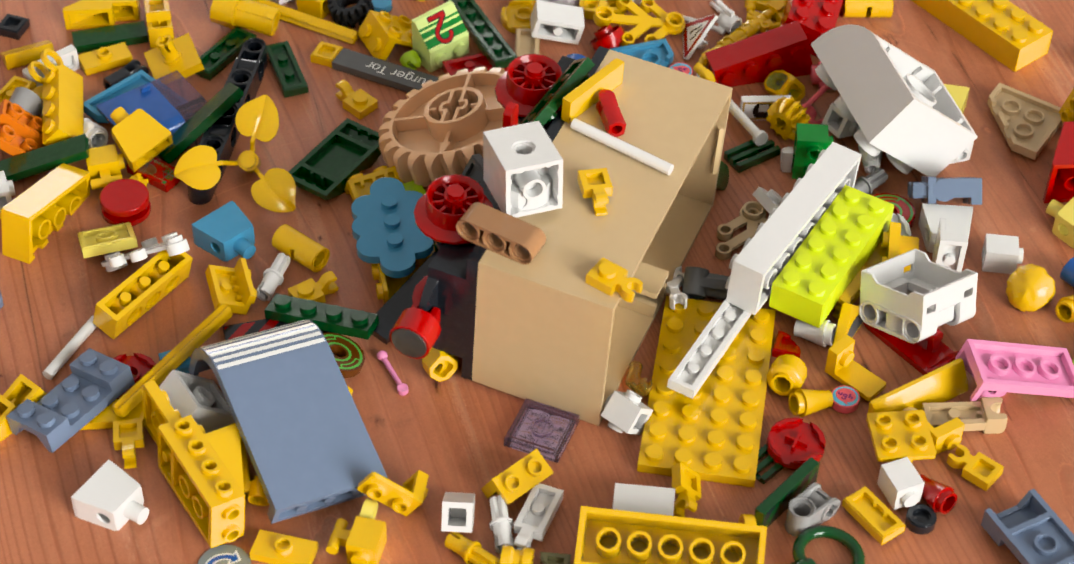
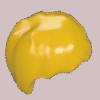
M1027 264L1020 266L1007 280L1006 295L1014 308L1022 312H1034L1042 308L1048 302H1051L1056 294L1054 279L1048 275L1045 268L1038 265Z

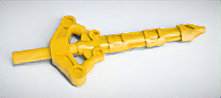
M745 0L744 6L747 8L746 22L736 28L730 35H726L719 40L712 49H707L701 53L697 63L708 66L705 56L706 52L749 38L759 30L766 32L779 27L788 0Z

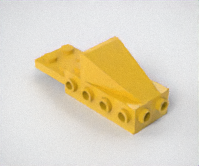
M154 380L143 383L144 426L158 446V468L210 548L244 536L245 494L241 440L236 424L234 423L206 433L201 424L198 425L191 415L181 417L179 410L173 409L164 389L160 390Z

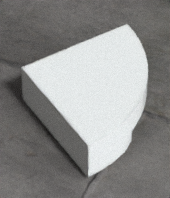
M784 147L781 149L782 172L791 173L793 147Z

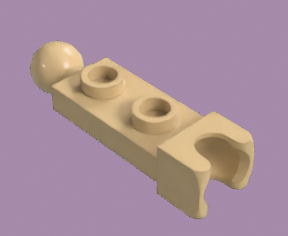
M982 397L981 401L922 404L921 410L925 411L927 421L934 428L956 417L965 424L963 431H983L984 434L1003 433L1007 425V415L1000 413V406L1003 402L1001 397ZM907 407V408H904L902 411L917 410V409H916V408H913V407Z

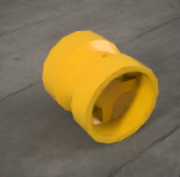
M502 546L500 564H533L534 548L524 547L522 550H517L513 546Z

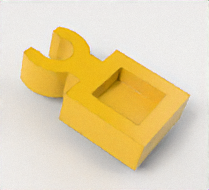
M604 257L586 274L585 279L586 284L609 296L615 291L620 293L621 298L630 303L634 301V291L641 293L643 287L641 280L634 277L627 278L628 270Z
M961 444L957 445L955 454L960 457L950 453L947 458V464L950 467L963 469L961 477L984 491H987L1002 475L1004 466L981 452H978L975 456L971 455L968 448Z

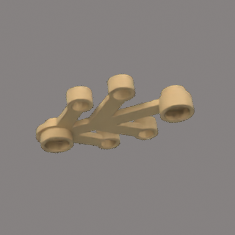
M746 202L740 209L739 217L727 224L718 226L717 238L721 241H727L717 244L715 255L718 259H730L732 251L743 245L748 238H753L760 223H765L768 220L766 219V211L759 202ZM747 224V230L733 237V231Z

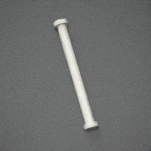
M731 99L729 112L753 137L752 140L757 146L765 144L768 140V134L764 130H760Z

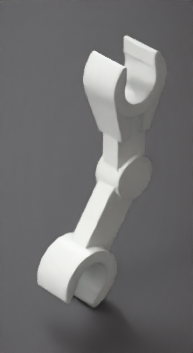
M682 266L675 269L673 279L666 283V292L670 294L669 307L675 310V304L677 303L683 304L684 309L687 308L688 296L679 290L683 286L684 280Z

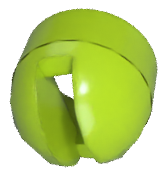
M415 50L404 53L400 58V63L404 67L417 71V67L420 68L421 58Z

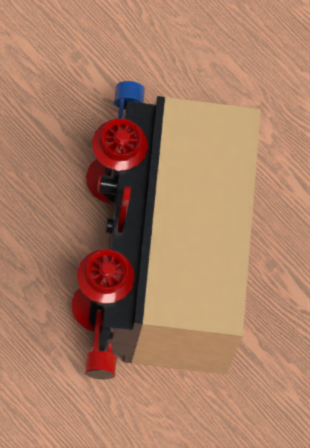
M599 46L591 59L595 66L589 72L590 77L616 58L624 62L622 83L612 90L626 123L625 133L616 138L673 164L674 169L672 173L667 175L571 129V122L568 124L561 119V105L556 111L557 116L554 120L544 125L543 128L563 159L562 208L517 217L540 228L546 236L545 245L531 263L520 264L465 240L458 234L456 223L473 203L479 202L499 211L501 210L484 180L479 184L468 176L457 174L445 175L435 179L428 186L427 192L417 201L414 217L416 225L422 233L434 240L438 252L428 266V276H425L415 286L412 295L413 305L401 313L389 334L390 341L395 349L407 357L415 359L424 358L432 348L462 358L461 377L597 426L600 425L603 419L601 414L604 410L606 399L614 391L618 390L668 294L666 292V283L673 279L675 269L683 265L713 207L733 90L731 87ZM575 53L567 56L562 55L558 63L547 56L539 54H527L515 58L509 64L507 71L498 79L495 87L497 101L505 109L502 128L520 124L574 60L585 58V56ZM596 103L577 117V119L606 132L601 116L596 110ZM607 168L613 186L612 196H608V204H605L607 215L595 216L592 198H583L577 180L578 170ZM602 257L628 270L627 278L634 277L643 282L642 292L634 291V301L632 303L624 301L620 293L616 291L609 296L585 283L586 274Z

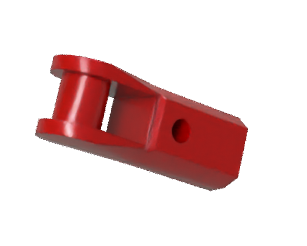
M603 89L599 91V101L596 103V110L601 116L606 133L614 137L621 136L625 133L626 123L618 107L616 96L613 91Z

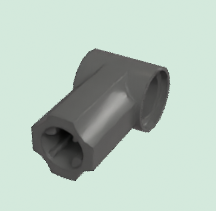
M685 267L682 293L687 294L688 298L705 299L707 297L724 301L728 289H725V284L729 276L713 274L709 270L700 267Z

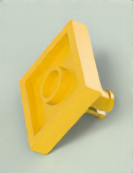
M189 33L172 40L170 35H163L166 41L165 44L162 38L159 37L156 40L158 47L144 52L153 78L165 87L205 70Z

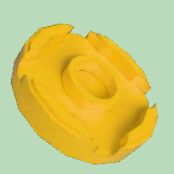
M513 0L509 2V5L504 6L501 10V23L503 27L516 34L517 28L531 29L530 16L536 1Z

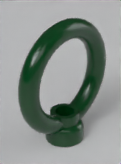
M815 526L808 528L798 535L793 544L794 562L791 564H816L813 559L806 558L805 547L810 541L817 538H830L839 541L850 550L853 557L852 564H865L864 551L859 542L846 531L836 527Z

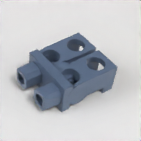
M921 176V182H908V198H921V202L927 204H936V200L946 202L953 198H963L964 204L982 205V178H936L933 176Z

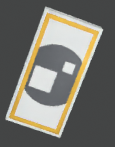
M791 95L741 96L740 109L751 121L766 120L769 107L777 99L783 96L788 98Z

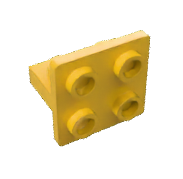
M890 222L888 232H883L882 240L864 266L869 268L913 249L919 250V238L902 236L901 223ZM911 264L904 267V273L911 270Z
M924 410L867 414L866 420L878 462L889 463L908 457L912 463L913 460L934 459L936 457L935 446Z

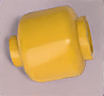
M785 354L779 356L774 360L767 373V383L770 389L780 396L787 397L790 393L795 392L796 389H801L807 377L806 365L800 358L794 355Z

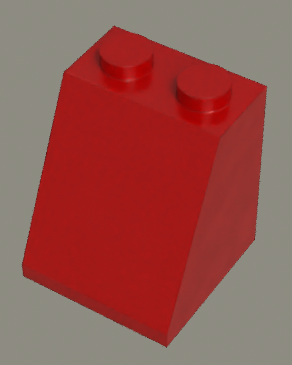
M1074 121L1064 122L1043 197L1044 203H1050L1053 199L1060 203H1065L1074 197Z

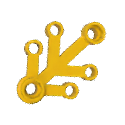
M617 0L616 6L619 10L630 11L633 15L614 14V11L606 5L598 6L593 15V20L598 27H604L611 23L635 25L633 29L625 32L621 37V46L633 45L635 39L651 27L660 29L654 34L646 35L644 42L663 39L668 34H680L685 28V20L680 13L665 12L655 3V0H642L640 7L632 0ZM651 12H652V13H653L654 15H656L658 18L651 17V16L648 15L647 13H651Z

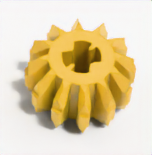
M783 96L769 107L766 120L771 123L770 128L776 131V136L781 134L784 140L789 138L794 140L797 123L809 124L808 121L811 117L805 113L807 108L801 106V101L795 102L792 96L788 98Z

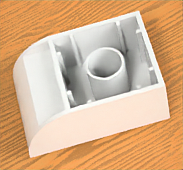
M853 24L842 25L825 32L811 43L812 48L821 61V64L815 69L817 75L828 87L838 90L840 96L834 101V104L844 117L853 123L857 122L860 129L854 133V138L861 148L871 156L876 157L881 151H884L889 161L902 173L909 174L913 169H916L926 176L936 177L978 137L936 71L865 27Z

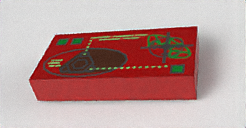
M156 157L136 172H133L130 166L126 165L128 173L132 175L141 173L144 179H148L149 184L166 193L181 181L174 176L175 167Z

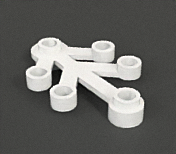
M172 232L162 236L163 242L158 243L157 238L153 237L142 241V248L124 254L118 251L104 255L105 260L101 262V265L106 268L107 272H112L127 266L126 260L131 259L132 263L147 258L148 254L167 250L169 257L190 250L187 239H183L182 234L178 235L177 232Z

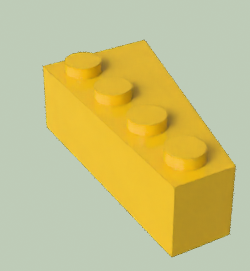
M62 163L1 208L2 255L30 264L35 259L33 253L37 248L43 249L49 243L47 237L53 230L58 232L63 226L66 215L72 216L90 195V172Z

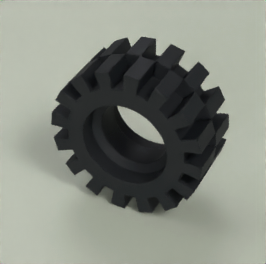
M372 0L327 1L334 23L347 28L348 25L351 28H356L355 24L357 23L360 26L368 12L374 10ZM351 4H356V5L353 6V7L346 8L347 6H349V5H351Z

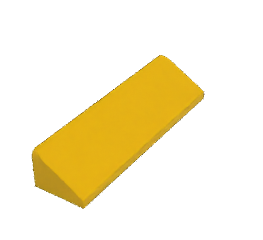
M961 358L956 359L871 400L868 413L902 411L907 407L921 410L923 403L946 402L967 392L969 387L964 361Z

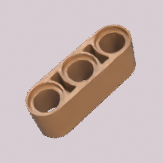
M479 202L473 203L456 223L458 234L465 240L520 264L531 263L546 243L544 232L537 226Z

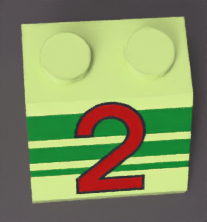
M451 0L411 20L412 50L417 51L422 61L421 65L430 73L441 68L443 61L461 58L469 53V33Z

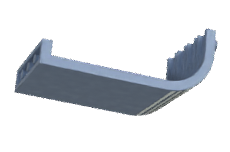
M302 320L198 347L193 351L188 371L191 375L198 376L199 372L212 369L270 505L267 515L271 524L365 496L366 494L358 491L357 487L371 472H376L388 478L328 342L321 330L312 321Z

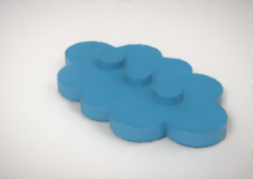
M384 177L372 183L369 195L360 196L354 200L351 206V213L354 219L352 235L357 240V255L362 261L373 264L380 263V268L385 275L392 278H402L414 271L417 259L425 258L434 250L433 239L422 233L417 227L414 217V210L417 201L423 196L422 193L405 191L403 183L398 179Z

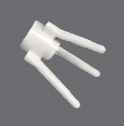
M721 0L710 2V6L720 13L717 19L719 26L713 25L711 30L717 31L721 35H724L726 32L731 34L742 25V19L735 15V12L729 9ZM682 15L685 21L691 22L697 20L695 18Z

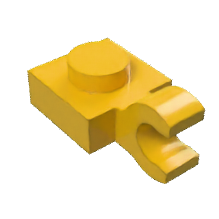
M343 79L335 84L340 89L336 93V97L342 101L343 108L359 120L378 108V100L361 88L354 92L351 85Z
M607 168L578 170L577 180L583 198H592L595 216L607 215L605 204H608V196H612L613 190Z
M328 271L316 283L310 278L288 288V295L325 303V295L339 290V287L334 282L337 280V277L332 271Z
M142 418L113 421L114 450H122L125 469L137 468L135 448L144 447V425Z
M679 462L671 467L672 488H675V493L678 495L674 502L673 513L678 517H685L686 508L693 513L697 510L696 501L701 499L700 474Z

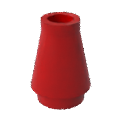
M921 474L920 477L925 483L922 498L936 513L946 514L950 512L957 502V495L954 493V489Z

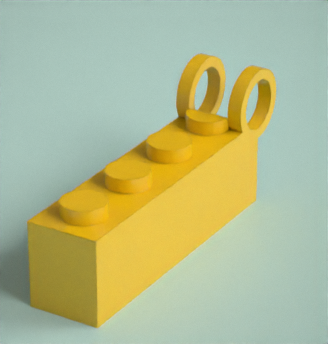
M45 49L40 54L44 65L39 61H32L28 65V72L31 77L43 84L42 144L45 146L84 134L83 77L66 67L62 58L51 49ZM47 55L51 56L58 66L52 64L48 60ZM34 67L40 69L45 77L39 76Z

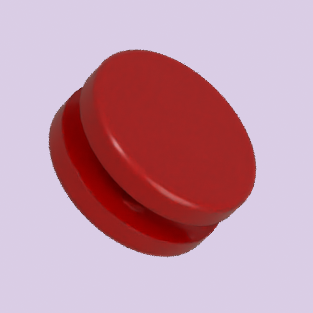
M119 179L106 185L100 193L99 200L102 216L111 225L129 222L132 226L143 222L151 212L149 191L140 181Z

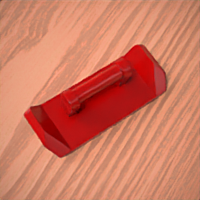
M864 323L865 327L922 375L954 361L959 352H954L941 341L944 333L938 328L933 336L913 344Z

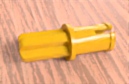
M459 532L449 533L445 539V547L463 557L464 562L467 564H500V559L483 549L480 542H473Z

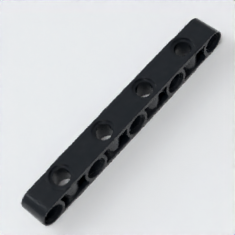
M251 38L245 41L224 85L226 86L229 82L241 89L244 96L204 132L199 145H207L214 148L217 152V161L230 160L240 135L235 124L236 114L241 106L255 99L268 62L266 43L260 38ZM227 165L218 166L221 171V177L214 187L207 190H198L187 185L190 202L196 205L210 202Z

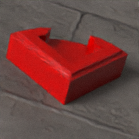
M778 330L772 350V357L778 358L781 355L790 354L800 358V347L791 339L789 334Z

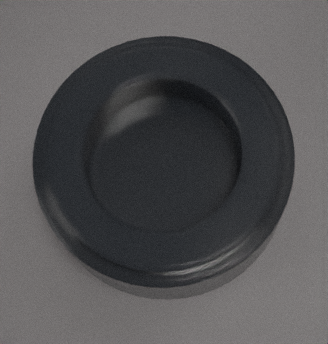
M916 504L907 510L905 524L913 533L928 534L935 528L937 516L931 507Z

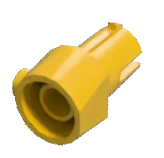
M213 0L210 9L211 22L231 29L240 26L272 37L278 28L281 16L280 9L252 0Z

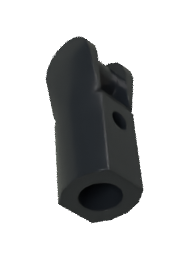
M134 59L123 68L103 79L104 87L108 89L141 69L148 74L149 69L145 65L141 66V63Z

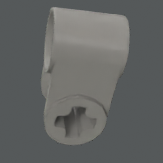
M814 482L804 492L789 502L785 521L786 531L798 537L804 530L821 525L834 516L840 507L841 501L836 497H830L821 490L820 484Z

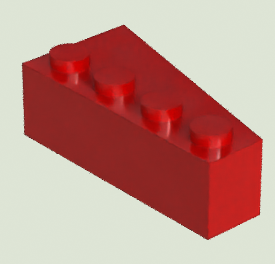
M798 20L705 53L708 69L714 74L716 83L728 87L764 82L771 72L783 70L794 77L810 75V66L812 65L808 38Z

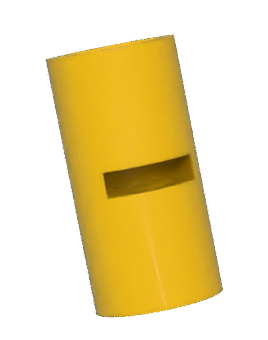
M843 0L842 2L843 18H891L893 14V0Z
M288 224L280 226L273 235L272 246L311 271L319 272L326 266L330 257L329 249Z

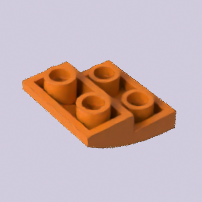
M4 98L0 104V149L12 156H17L41 148L43 119L32 115L20 105Z

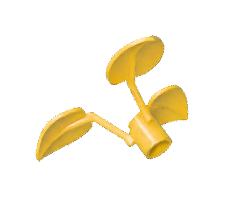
M262 95L245 103L236 114L235 124L238 131L244 136L251 137L250 149L243 151L237 161H217V152L214 148L207 145H199L185 152L176 164L174 176L188 186L198 190L210 189L219 182L221 171L218 166H239L245 172H255L260 178L251 187L252 197L258 205L279 213L293 212L296 209V184L292 175L281 168L269 169L265 175L259 170L261 160L255 153V140L257 138L262 142H269L275 137L279 129L278 111L268 95Z

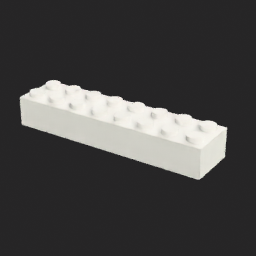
M832 142L826 150L823 149L820 152L816 163H811L805 172V176L802 179L798 178L793 190L783 196L780 206L778 208L774 207L771 210L765 223H760L755 236L748 238L744 243L742 251L739 254L735 253L729 264V269H732L731 275L725 284V289H728L727 302L751 314H757L770 297L773 281L843 187L847 185L854 188L862 154L835 142Z

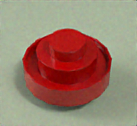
M608 24L594 32L595 38L590 41V45L594 51L599 46L607 49L620 47L619 43L622 41L621 37L625 32L621 25L612 27L611 24Z

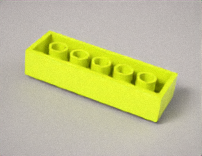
M845 185L773 281L769 307L819 328L839 301L842 293L882 240L883 232L888 231L892 220L894 204Z

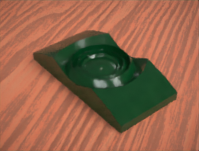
M347 118L289 171L294 178L296 186L326 201L344 193L347 180L351 176L359 174L362 170L371 168L381 155L378 132Z

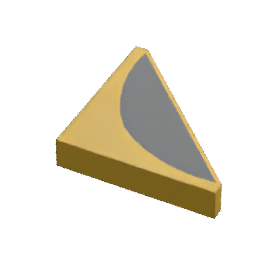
M845 302L842 304L832 346L846 334L852 338L863 323L859 315V306Z

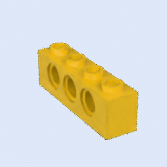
M167 250L160 251L96 304L93 324L114 340L189 277L193 258L186 252L169 257Z

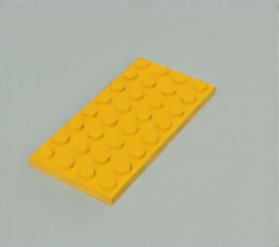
M666 296L647 405L654 411L644 424L637 472L672 476L671 467L682 462L700 474L702 481L754 488L776 310L761 308L756 315L751 314L692 399L668 388V379L722 303L688 299L686 309H684L683 304L677 303L675 304V310L669 307L670 296Z

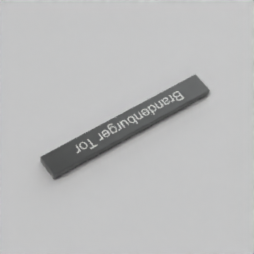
M345 48L332 61V69L405 92H410L413 89L420 90L422 88L421 84L429 80L433 82L439 80V77Z

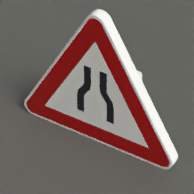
M716 14L685 23L683 31L684 59L689 60L697 48L702 49L708 44L704 38L708 36L707 33L718 19Z

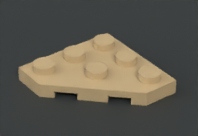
M999 83L988 97L987 104L1010 149L1033 160L1038 157L1063 124L1059 114L1060 107L1002 83Z

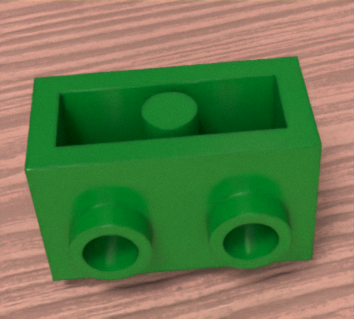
M797 123L793 147L792 179H802L808 166L811 163L815 164L820 152L823 149L826 150L831 145L833 136L828 134V125Z

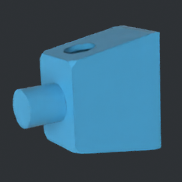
M234 201L228 202L191 224L194 244L222 261H229L238 255L245 259H250L256 252V247L254 246V227Z

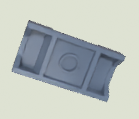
M87 349L69 364L72 374L38 402L35 403L26 399L6 416L12 434L17 435L24 429L36 435L49 452H55L135 384L130 366L93 349Z
M1035 489L1029 490L1016 506L998 514L991 508L984 511L981 526L998 546L1005 544L1021 564H1074V534Z

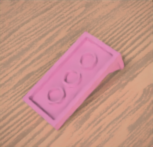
M967 339L955 357V360L961 358L964 361L965 370L976 381L977 387L970 396V401H977L982 397H1002L1007 392L1074 398V365L1067 348Z

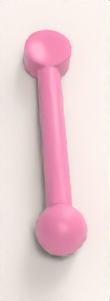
M380 350L377 353V359L384 363L395 381L397 393L401 396L407 395L409 391L408 385L402 383L387 359V352Z

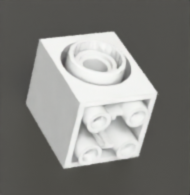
M539 121L483 132V179L502 212L517 218L562 208L563 159Z

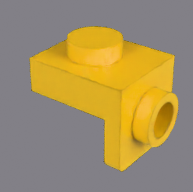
M958 417L935 428L928 422L936 455L946 450H952L961 443L965 424Z

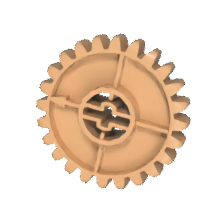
M476 67L473 72H468V69L457 70L456 75L451 76L449 73L441 75L438 81L433 82L429 80L421 84L422 88L420 90L413 89L405 94L407 99L399 100L392 106L393 111H389L384 116L383 124L379 127L378 131L379 148L388 168L395 166L399 178L405 183L414 180L415 184L427 187L435 179L442 176L461 175L472 155L480 153L483 157V132L502 128L505 109L497 101L495 87L498 79L505 73V69L493 67L488 71L487 67Z

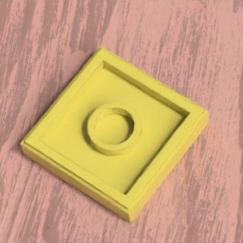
M129 222L77 233L83 258L138 247L134 230Z

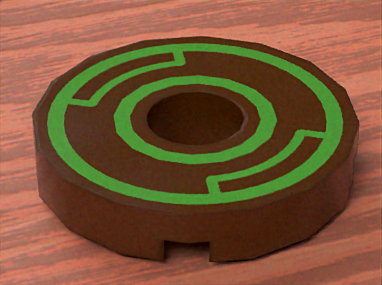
M323 333L332 353L339 356H334L343 378H351L360 373L365 361L364 352L360 346L341 334Z

